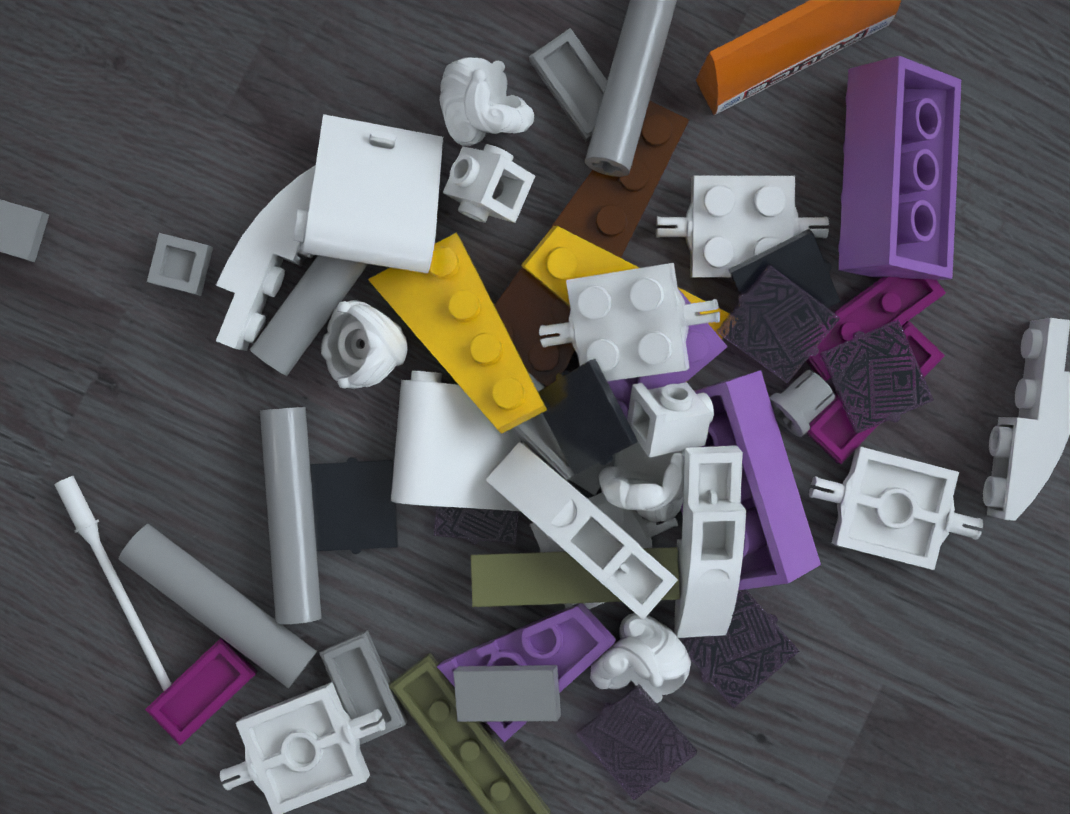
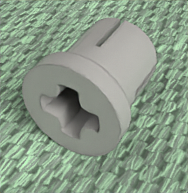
M806 370L781 394L774 393L769 398L778 422L792 434L802 437L810 430L809 423L835 399V395L825 380L815 372Z

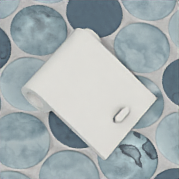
M323 114L309 211L298 209L294 241L304 242L303 253L428 273L436 235L443 137Z
M412 371L411 380H401L391 502L425 506L520 511L491 486L486 479L513 448L521 442V439L511 429L501 434L458 384L441 383L442 373ZM522 441V444H523L525 447H527L531 452H533L536 456H538L534 451H532V450Z

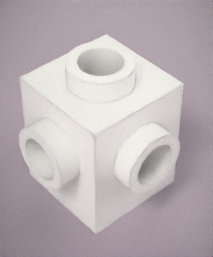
M486 144L484 150L462 146L458 158L451 167L450 177L443 194L460 203L458 208L460 213L479 222L486 223L488 216L516 223L535 175L512 162L514 156L496 146Z

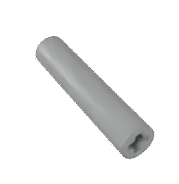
M630 0L585 158V164L594 171L616 177L627 176L630 173L677 0Z
M317 256L254 342L250 351L275 370L288 376L328 321L334 308L344 299L368 264Z
M306 407L260 410L275 621L277 624H299L321 619L322 615Z
M146 524L132 537L119 556V561L288 689L317 652L282 624H277L275 619L150 524Z

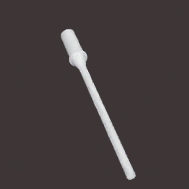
M74 476L57 482L54 485L76 527L75 533L78 532L91 545L163 691H165L171 685V682L100 542L97 526L99 520H95Z

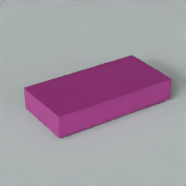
M220 638L145 710L181 746L256 675L257 670L237 649Z

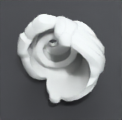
M468 57L454 61L446 66L440 84V106L448 132L458 144L462 146L474 145L481 142L486 133L524 132L533 124L534 112L532 108L518 96H506L507 78L503 72L505 65L502 61H495L491 64L482 58Z
M342 301L334 308L327 327L328 333L323 335L321 354L326 360L328 371L333 379L338 381L339 387L344 389L370 387L380 383L395 366L403 365L408 346L401 326L377 309L361 301ZM361 340L365 342L364 348L360 347Z
M637 442L616 453L614 466H607L600 472L598 478L601 491L611 504L623 509L637 510L641 517L653 523L669 521L677 515L683 503L685 450L649 458Z
M636 613L626 616L621 622L619 629L621 639L614 643L608 651L591 665L590 679L599 689H620L627 686L631 680L636 688L639 687L642 694L644 692L645 696L650 697L653 703H659L662 700V695L671 694L684 684L689 675L691 660L685 646L670 628L649 615L643 620Z

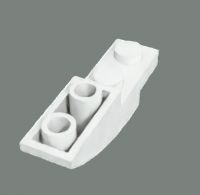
M315 166L299 175L268 203L242 235L230 255L216 286L235 294L216 339L217 342L235 349L247 351L249 343L254 344L264 329L266 316L261 314L268 296L275 297L282 285L285 270L280 267L283 259L302 266L306 256L309 258L314 256L303 253L304 242L294 241L298 209L309 211Z
M1046 318L1030 321L1029 328L1023 334L1021 355L1025 358L1024 375L1019 380L1015 391V404L1019 408V416L998 417V425L993 428L989 439V451L994 458L992 475L986 479L983 489V501L988 506L987 516L1016 521L1043 488L1063 453L1070 435V372L1064 371L1070 320Z
M521 442L513 448L486 479L491 486L641 619L644 620L678 581L676 577L640 547L639 543Z
M738 446L685 448L682 539L677 540L680 600H675L674 634L678 638L726 635L731 623L740 582L746 523V509L740 503L743 452Z

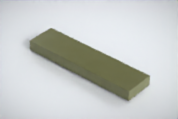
M677 547L643 548L678 579L661 600H680ZM566 551L471 555L472 607L622 602Z
M431 653L390 683V689L486 814H551V810L484 722H457L455 687L437 668L439 663Z

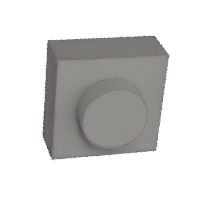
M159 233L147 282L201 296L213 247Z

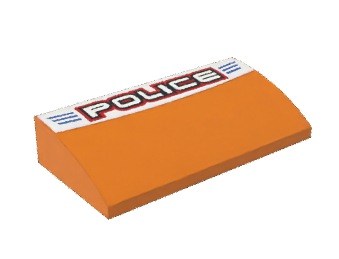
M809 0L709 52L696 78V82L713 115H716L887 27L894 19L901 0Z

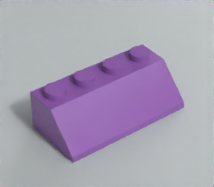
M901 56L848 69L838 270L868 277L952 279L961 79Z
M761 370L694 390L696 394L706 393L710 397L714 409V416L709 424L705 446L701 447L738 446L743 452L740 503L746 509V523L738 590L788 584L820 566L818 553ZM682 503V506H681L682 515H683V503Z

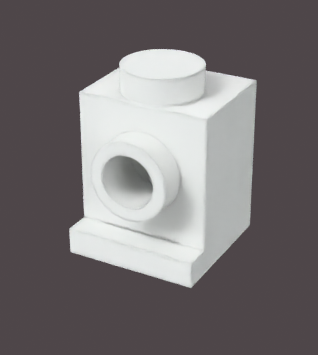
M687 382L669 384L665 387L647 390L643 383L632 385L627 421L638 443L649 458L683 451L689 447L705 446L709 424L714 416L712 401L706 393L696 394Z

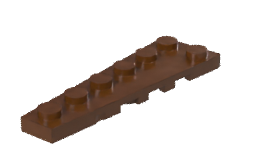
M649 100L630 173L627 176L616 177L592 170L551 228L559 226L621 258L689 119ZM522 267L494 306L528 373L541 384L549 386L557 381L556 375L566 370L575 349L572 343L544 348L540 339L560 334L540 336L539 329L541 325L546 326L569 322L571 308Z

